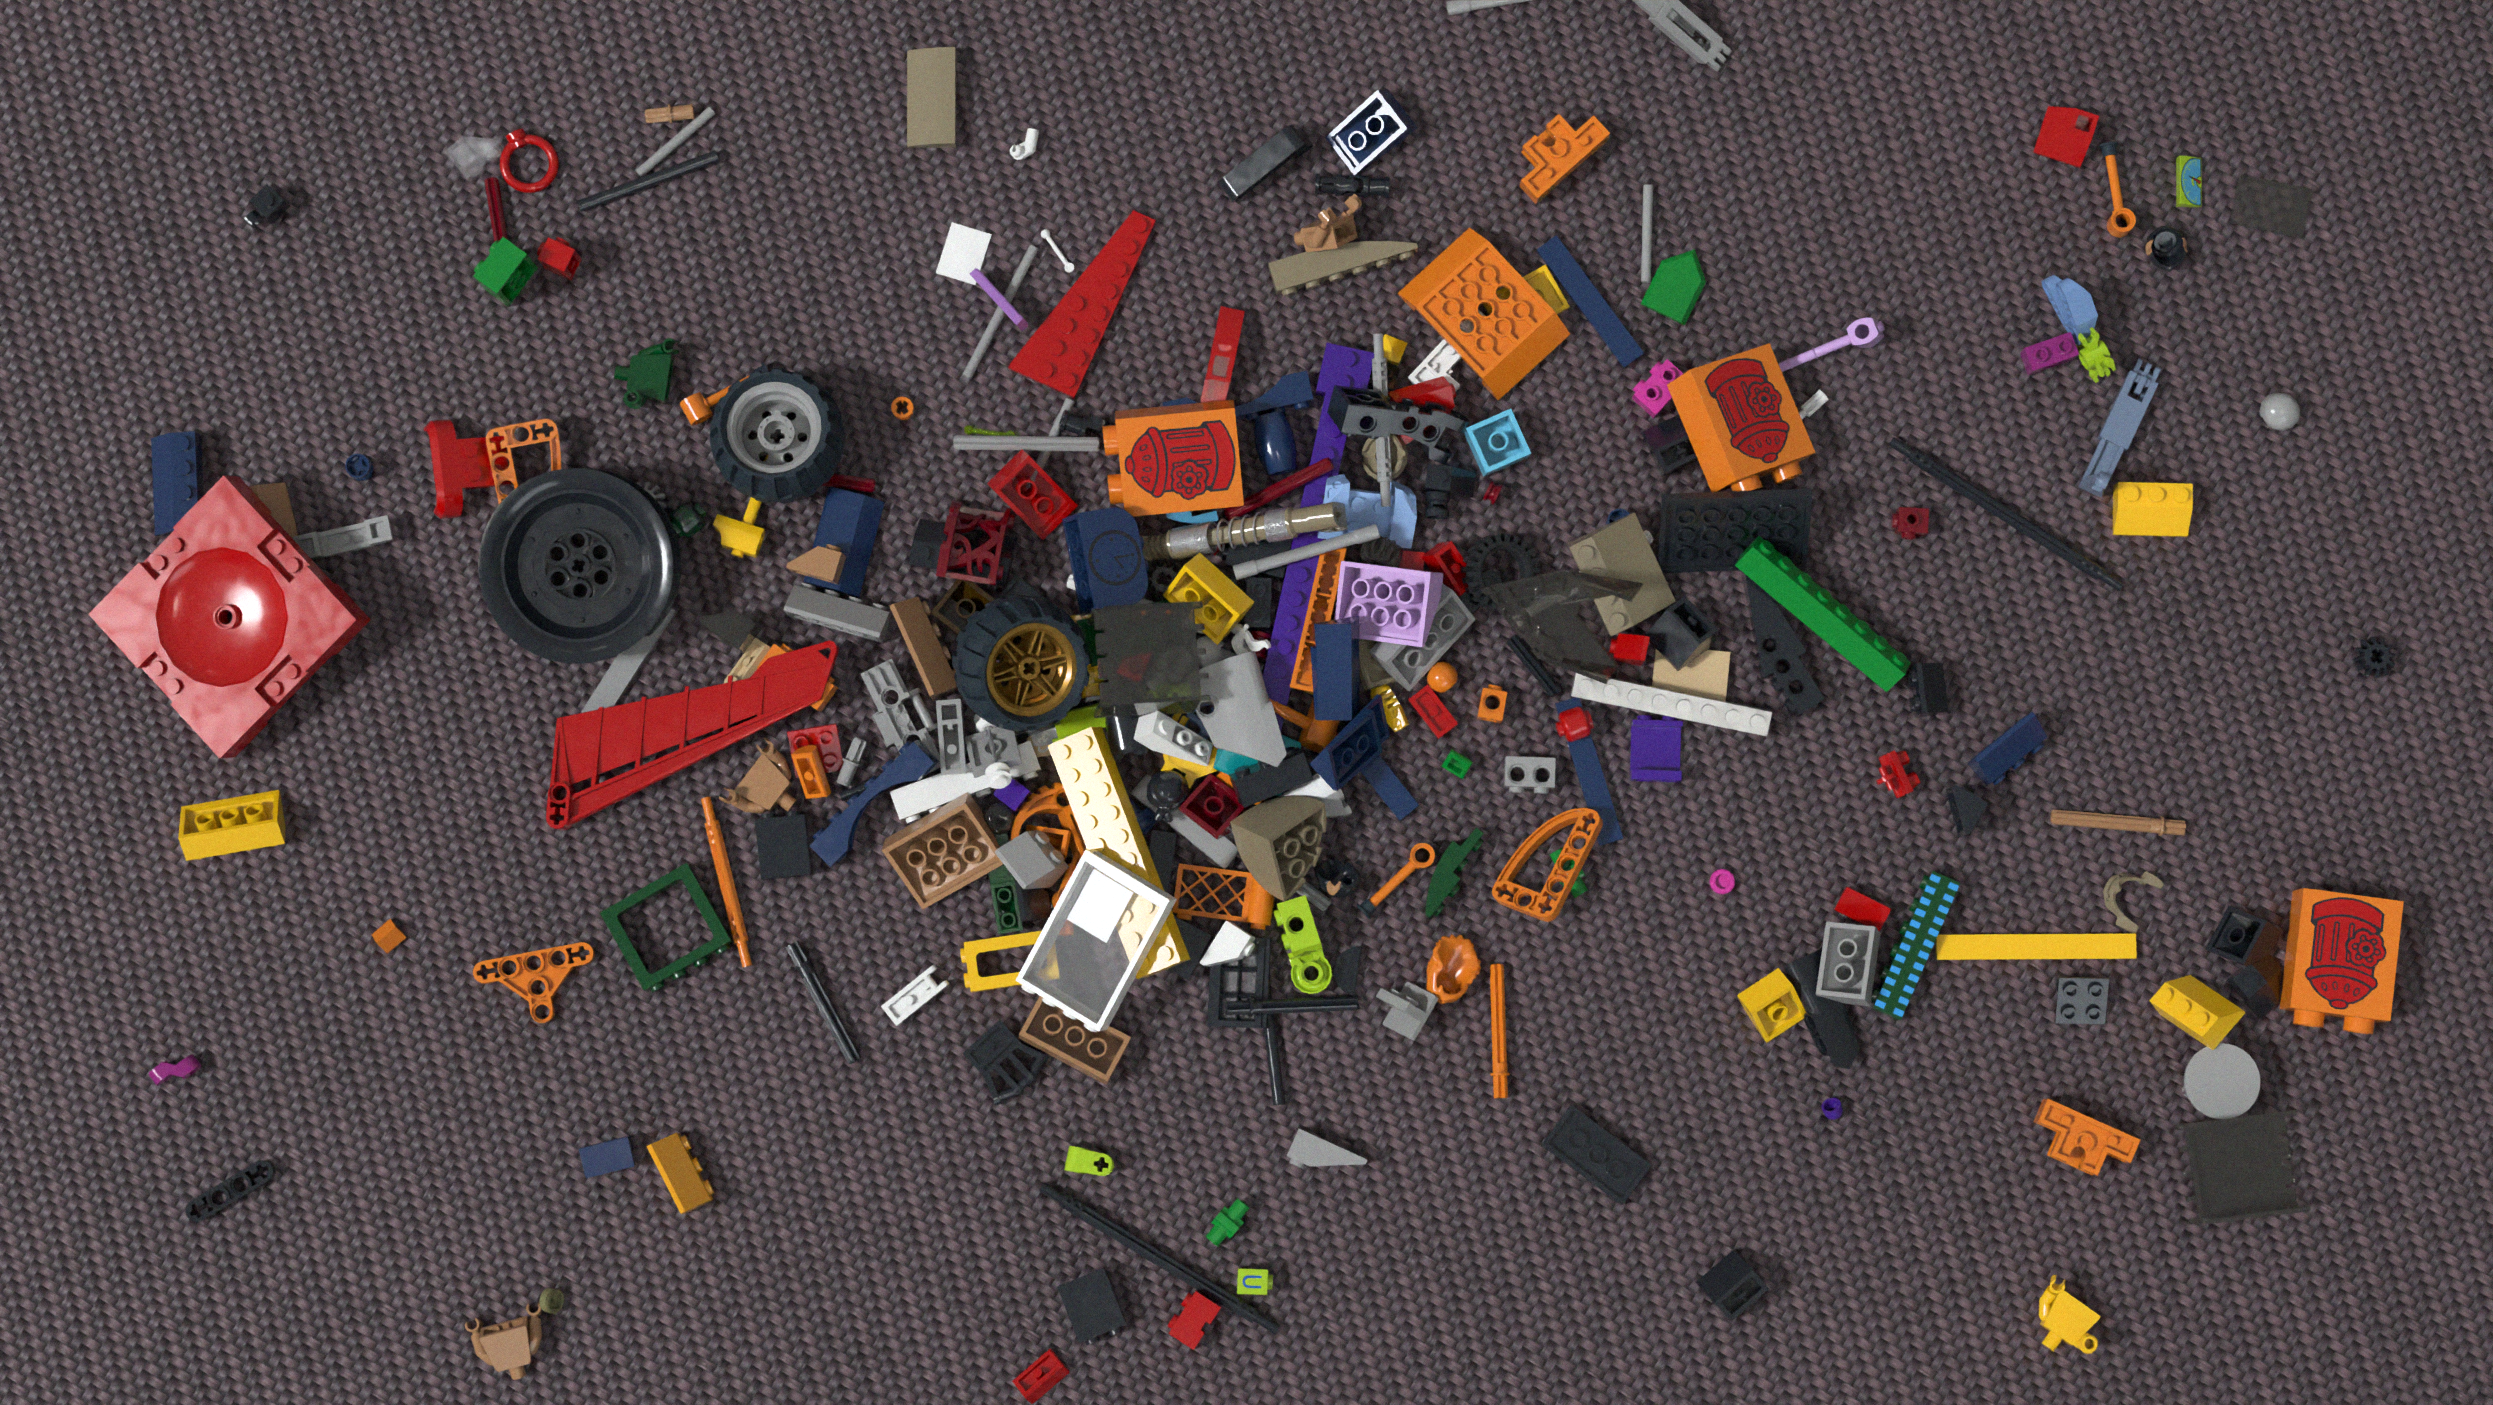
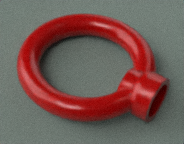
M523 128L506 135L508 144L504 147L500 156V171L506 183L515 190L524 193H535L547 188L554 181L559 168L558 155L554 147L540 136L526 135ZM527 144L536 145L543 149L549 160V168L546 175L535 183L519 181L510 170L509 162L512 153Z

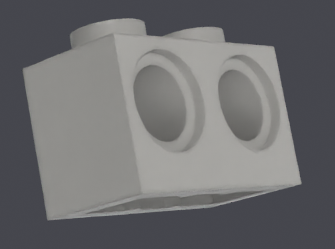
M1506 756L1504 758V788H1509L1511 793H1524V789H1534V793L1549 794V790L1555 788L1556 758ZM1515 768L1522 770L1524 773L1523 780L1519 782L1512 780L1510 776L1511 770ZM1539 769L1547 771L1549 775L1548 781L1539 782L1535 778V772Z

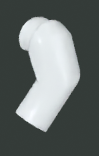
M1028 128L1025 141L1019 145H1012L1010 154L1014 159L1023 160L1035 152L1039 130Z

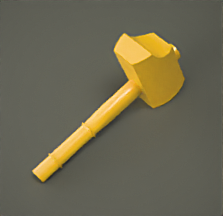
M750 497L742 522L719 514L716 515L713 526L721 535L722 548L732 550L731 554L736 557L743 558V555L757 558L766 533L763 528L754 526L762 502Z

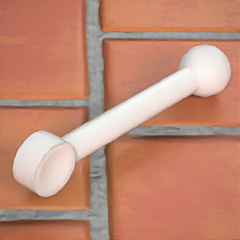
M1047 229L1042 230L1041 237L1046 239L1065 265V271L1067 273L1073 272L1074 265L1069 263L1050 237V231Z

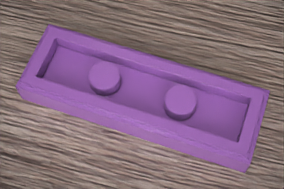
M975 268L970 273L973 279L1021 331L1025 330L1028 327L1026 320L980 270Z

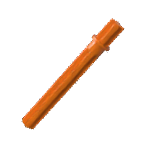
M1498 963L1490 965L1493 1073H1490V1076H1493L1494 1099L1508 1098L1507 1076H1510L1507 1070L1504 965Z

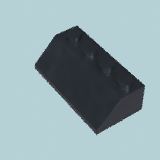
M923 519L919 520L908 562L910 568L936 573L941 544H943V541H947L948 535L944 534L945 524ZM979 530L958 533L968 539L971 551L991 539L987 532ZM1006 536L1000 565L1004 566L1002 581L997 580L996 585H1008L1017 538ZM957 545L955 548L961 549L963 546ZM996 547L991 551V553H993L994 556L996 552ZM976 561L972 563V573L974 576L988 578L991 570L988 563L982 565V573L977 569ZM967 566L949 571L967 574Z

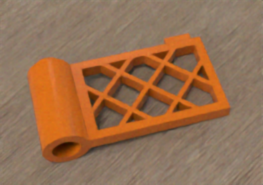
M1187 864L1178 865L1174 894L1177 900L1172 909V912L1177 914L1178 919L1192 921V916L1244 922L1250 923V928L1265 930L1266 926H1271L1274 896L1267 892L1254 879L1251 873ZM1184 870L1194 871L1200 879L1190 887H1187L1182 880ZM1199 872L1207 873L1202 877ZM1212 873L1219 874L1224 881L1213 891L1205 881ZM1223 875H1230L1231 877L1226 880ZM1236 877L1247 878L1246 887L1237 894L1229 882ZM1203 882L1210 893L1198 901L1190 890ZM1183 885L1186 890L1181 893V886ZM1227 885L1235 896L1223 905L1215 893ZM1189 893L1196 904L1188 910L1178 909L1180 898ZM1242 894H1244V901L1240 898ZM1211 896L1221 906L1213 913L1206 912L1201 905ZM1238 899L1243 906L1242 916H1232L1225 907ZM1199 906L1203 912L1193 910ZM1224 910L1227 915L1218 914V913H1219L1220 911Z

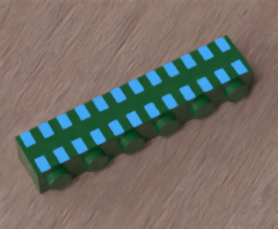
M1935 871L1929 872L1928 875H1923L1918 887L1922 889L1918 898L1914 897L1910 904L1909 911L1912 912L1908 921L1904 920L1900 927L1899 934H1902L1899 943H1894L1890 950L1891 962L1889 966L1884 965L1880 973L1879 979L1882 982L1879 989L1874 988L1872 992V1005L1870 1009L1896 1021L1902 1019L1959 888V882Z

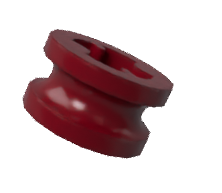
M1491 480L1482 499L1483 501L1490 500L1492 505H1494L1503 486L1502 484L1496 485L1493 480Z

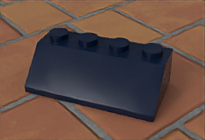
M195 431L167 433L151 438L155 536H169L174 531L173 527L204 496L202 438Z

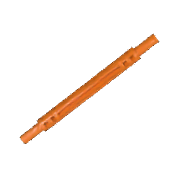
M705 797L701 799L707 822L704 825L733 942L737 944L742 968L752 966L746 942L749 940L719 820H716L711 797Z

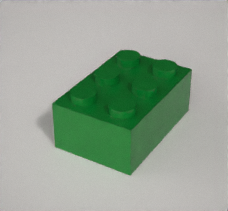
M502 237L500 241L496 240L489 249L490 254L486 260H481L477 264L473 277L488 293L509 307L538 267L524 251Z

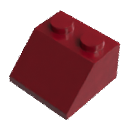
M1211 773L1179 807V811L1217 840L1231 833L1232 827L1230 822L1248 810V806L1244 808L1238 802L1235 792Z

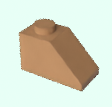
M827 544L826 548L817 546L787 563L786 568L794 573L838 585L846 556L840 552L841 548Z

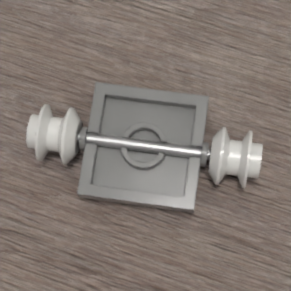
M975 714L974 722L978 733L965 737L973 776L977 778L986 775L987 784L991 788H1005L1012 781L1010 767L1022 764L1016 732L994 726Z

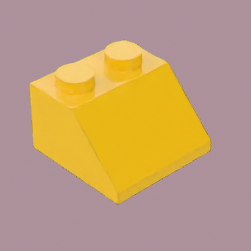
M1779 968L1737 995L1745 1012L1766 1043L1803 1020L1806 1013L1793 985Z

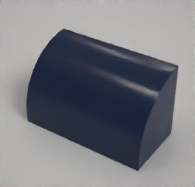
M630 1135L579 1149L586 1178L635 1166V1154Z

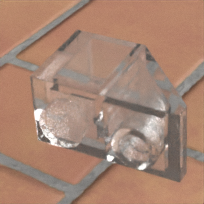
M463 136L444 153L465 178L468 179L470 176H477L483 170L482 166L489 160L492 162L499 158L504 146L498 139Z

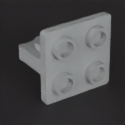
M1406 982L1400 993L1394 989L1388 992L1381 988L1376 995L1377 998L1392 1007L1383 1025L1413 1041L1420 1033L1438 1001L1436 995L1410 982Z

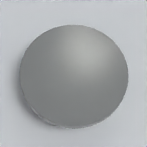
M2219 1043L2214 1050L2206 1046L2196 1052L2186 1066L2182 1092L2185 1091L2184 1096L2189 1099L2193 1107L2208 1117L2231 1119L2240 1116L2254 1104L2259 1094L2260 1074L2257 1065L2247 1052L2237 1046Z

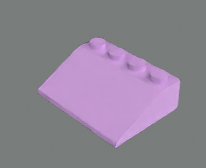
M1341 561L1334 620L1359 616V639L1424 647L1441 598L1443 573Z

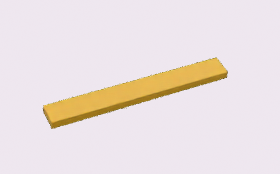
M2136 934L1938 935L1935 940L1936 960L2137 959Z

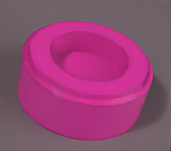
M1719 869L1711 875L1709 884L1715 893L1727 894L1734 888L1735 878L1730 871Z

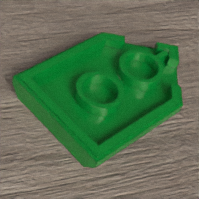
M1695 249L1661 261L1640 305L1685 326L1706 283Z

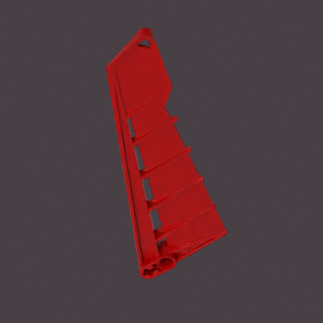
M829 640L767 658L748 679L733 681V675L728 676V681L724 684L690 690V686H685L684 692L647 699V696H644L641 701L608 708L599 707L598 710L557 718L551 781L547 798V824L557 830H568L573 824L820 701L839 653L838 645ZM829 648L831 651L829 658L827 659L819 651ZM757 715L755 718L730 728L731 724ZM723 728L722 732L686 746V741ZM679 744V750L643 765L644 757ZM636 761L634 769L599 783L600 774ZM592 778L591 787L576 793L573 784ZM565 787L567 795L563 800H559L557 793L561 788ZM557 804L562 805V806H566V807H565V808H562V807L558 808V807H557ZM564 816V820L556 821V817Z

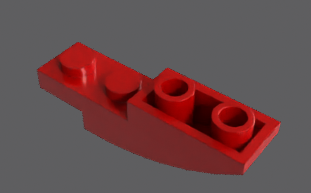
M1220 306L1200 403L1226 400L1245 311Z

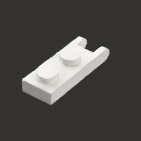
M935 965L929 967L881 1006L896 1026L949 985V982L945 980L938 986L930 976L937 969Z

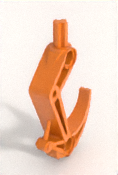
M1054 782L1051 788L1044 785L1036 790V794L1031 793L1027 797V802L1021 805L1019 813L1015 817L1011 832V840L1019 836L1021 826L1026 819L1033 815L1044 813L1058 815L1063 830L1071 831L1069 846L1073 859L1068 864L1069 868L1065 871L1060 889L1052 897V906L1054 908L1076 865H1078L1084 851L1087 849L1064 787L1060 782ZM1057 797L1064 798L1067 805L1065 807L1059 805ZM1067 919L1059 935H1074V923Z

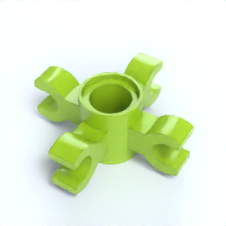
M2091 327V334L2088 338H2085L2081 333L2078 334V340L2082 344L2076 345L2082 365L2089 371V376L2097 383L2099 382L2098 375L2100 377L2105 375L2108 377L2110 376L2108 368L2115 371L2116 366L2108 348L2102 340H2099V333Z

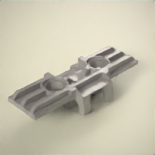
M892 659L861 673L879 711L871 717L874 723L878 725L886 748L895 743L899 751L906 743L907 738L911 735H917L921 743L939 761L930 772L940 768V755L929 735L930 732L938 728V725L933 723L919 694L921 693L920 689L916 688L908 692ZM890 690L896 691L899 696L898 701L893 705L887 704L884 699L886 692ZM911 698L925 727L919 731L913 725L903 703Z

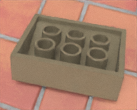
M1635 512L1567 543L1610 636L1636 625L1676 602Z

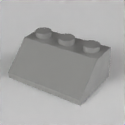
M1826 922L1816 988L1817 996L1845 1004L1871 1005L1881 934L1875 926Z

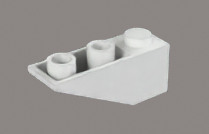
M1160 711L1141 716L1138 719L1134 740L1153 751L1208 766L1213 743Z

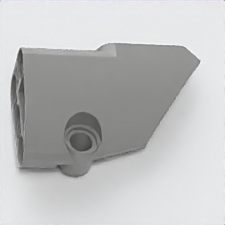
M1247 652L1224 659L1187 676L1197 716L1202 721L1215 748L1240 754L1274 767L1280 765L1287 753L1272 702L1269 701L1256 652ZM1205 704H1210L1214 707V711L1206 715L1200 711L1201 707Z

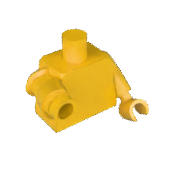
M2052 1275L2050 1285L2039 1299L2040 1325L2049 1331L2042 1344L2054 1352L2060 1342L2064 1341L2068 1345H2074L2085 1354L2093 1353L2098 1347V1340L2087 1331L2101 1316L2064 1291L2065 1279L2061 1284H2056L2054 1282L2057 1275Z

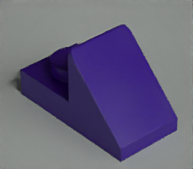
M1013 778L1007 787L996 789L994 792L995 797L1017 814L1021 805L1027 802V797L1031 794L1027 788Z

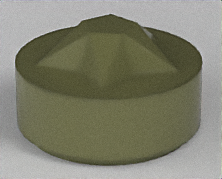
M546 1288L540 1296V1307L544 1312L555 1314L561 1310L564 1304V1295L560 1289Z

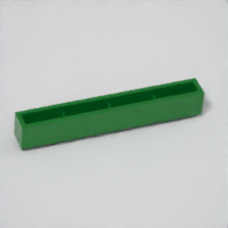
M1758 536L1740 555L1735 564L1739 570L1885 692H1888L1906 674L1911 662L1907 660L1903 653L1896 651L1890 646L1884 637L1878 636L1869 628L1866 622L1859 620L1853 615L1847 606L1840 604L1831 596L1829 591L1821 588L1807 573L1798 569L1788 557L1783 556L1774 549V546L1769 541Z

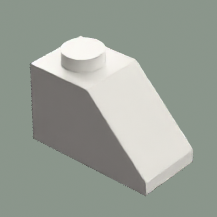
M1225 921L1200 961V964L1210 967L1240 960L1244 956L1248 957L1255 947L1253 943L1255 937L1234 923Z

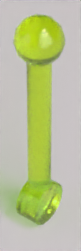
M970 425L964 427V433L967 435L977 433L992 436H1015V433L1011 430L1005 433L976 429Z

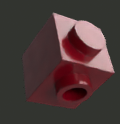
M1899 507L1896 513H1892L1891 528H1895V535H1901V539L1915 540L1916 536L1928 534L1929 508Z

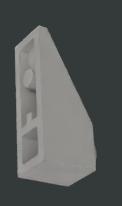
M961 699L936 701L941 775L966 774L963 701Z
M1298 1129L1287 1154V1157L1291 1158L1289 1163L1302 1169L1304 1165H1361L1367 1162V1159L1301 1129Z

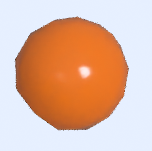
M1447 662L1435 663L1427 673L1428 685L1434 691L1440 693L1449 690L1458 680V673L1455 667Z

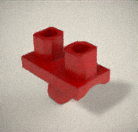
M1894 750L1878 758L1882 766L1879 768L1882 778L1876 780L1878 785L1885 782L1888 791L1893 789L1896 798L1914 791L1913 788L1920 784V780L1915 772L1906 775L1903 769L1904 765L1910 763L1906 751L1896 752Z

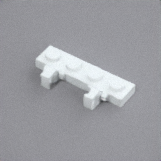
M1478 309L1479 314L1482 315V316H1485V315ZM1464 320L1460 323V329L1465 333H1470L1473 331L1474 325L1471 321ZM1443 339L1408 376V380L1412 384H1417L1444 376L1449 383L1454 385L1457 391L1460 388V384L1450 375L1453 373L1451 368L1461 357Z

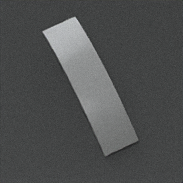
M389 515L324 532L316 531L293 537V540L311 559L349 553L394 540Z

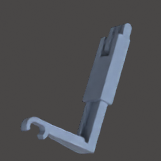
M2140 358L2136 361L2133 370H2130L2125 377L2097 437L2100 441L2078 486L2098 497H2102L2123 451L2128 450L2159 384L2155 381L2161 368L2156 366L2151 375L2149 371L2152 364L2147 362L2144 370H2140L2143 360ZM2134 382L2137 383V386L2133 393L2137 395L2141 393L2138 400L2128 396Z

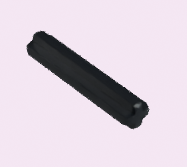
M1517 634L1508 639L1507 644L1548 695L1550 697L1556 696L1561 691V687Z

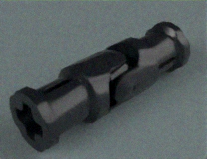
M1316 173L1315 195L1317 196L1320 193H1328L1341 197L1346 193L1350 197L1353 194L1363 198H1368L1369 195H1377L1389 199L1390 176H1386L1385 179L1370 178L1367 175H1350L1346 179L1342 174H1337L1336 177L1321 176L1320 173ZM1358 179H1360L1363 183V190L1361 193H1357L1359 186L1357 182Z

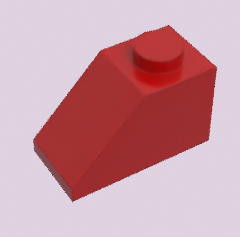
M1452 541L1439 542L1422 556L1431 572L1443 573L1442 583L1452 589L1458 596L1466 592L1465 588L1469 586L1468 583L1462 582V578H1466V573H1461V569L1466 567L1467 563L1463 562V557Z
M1619 633L1616 639H1611L1609 653L1613 654L1612 660L1641 667L1646 658L1650 637Z

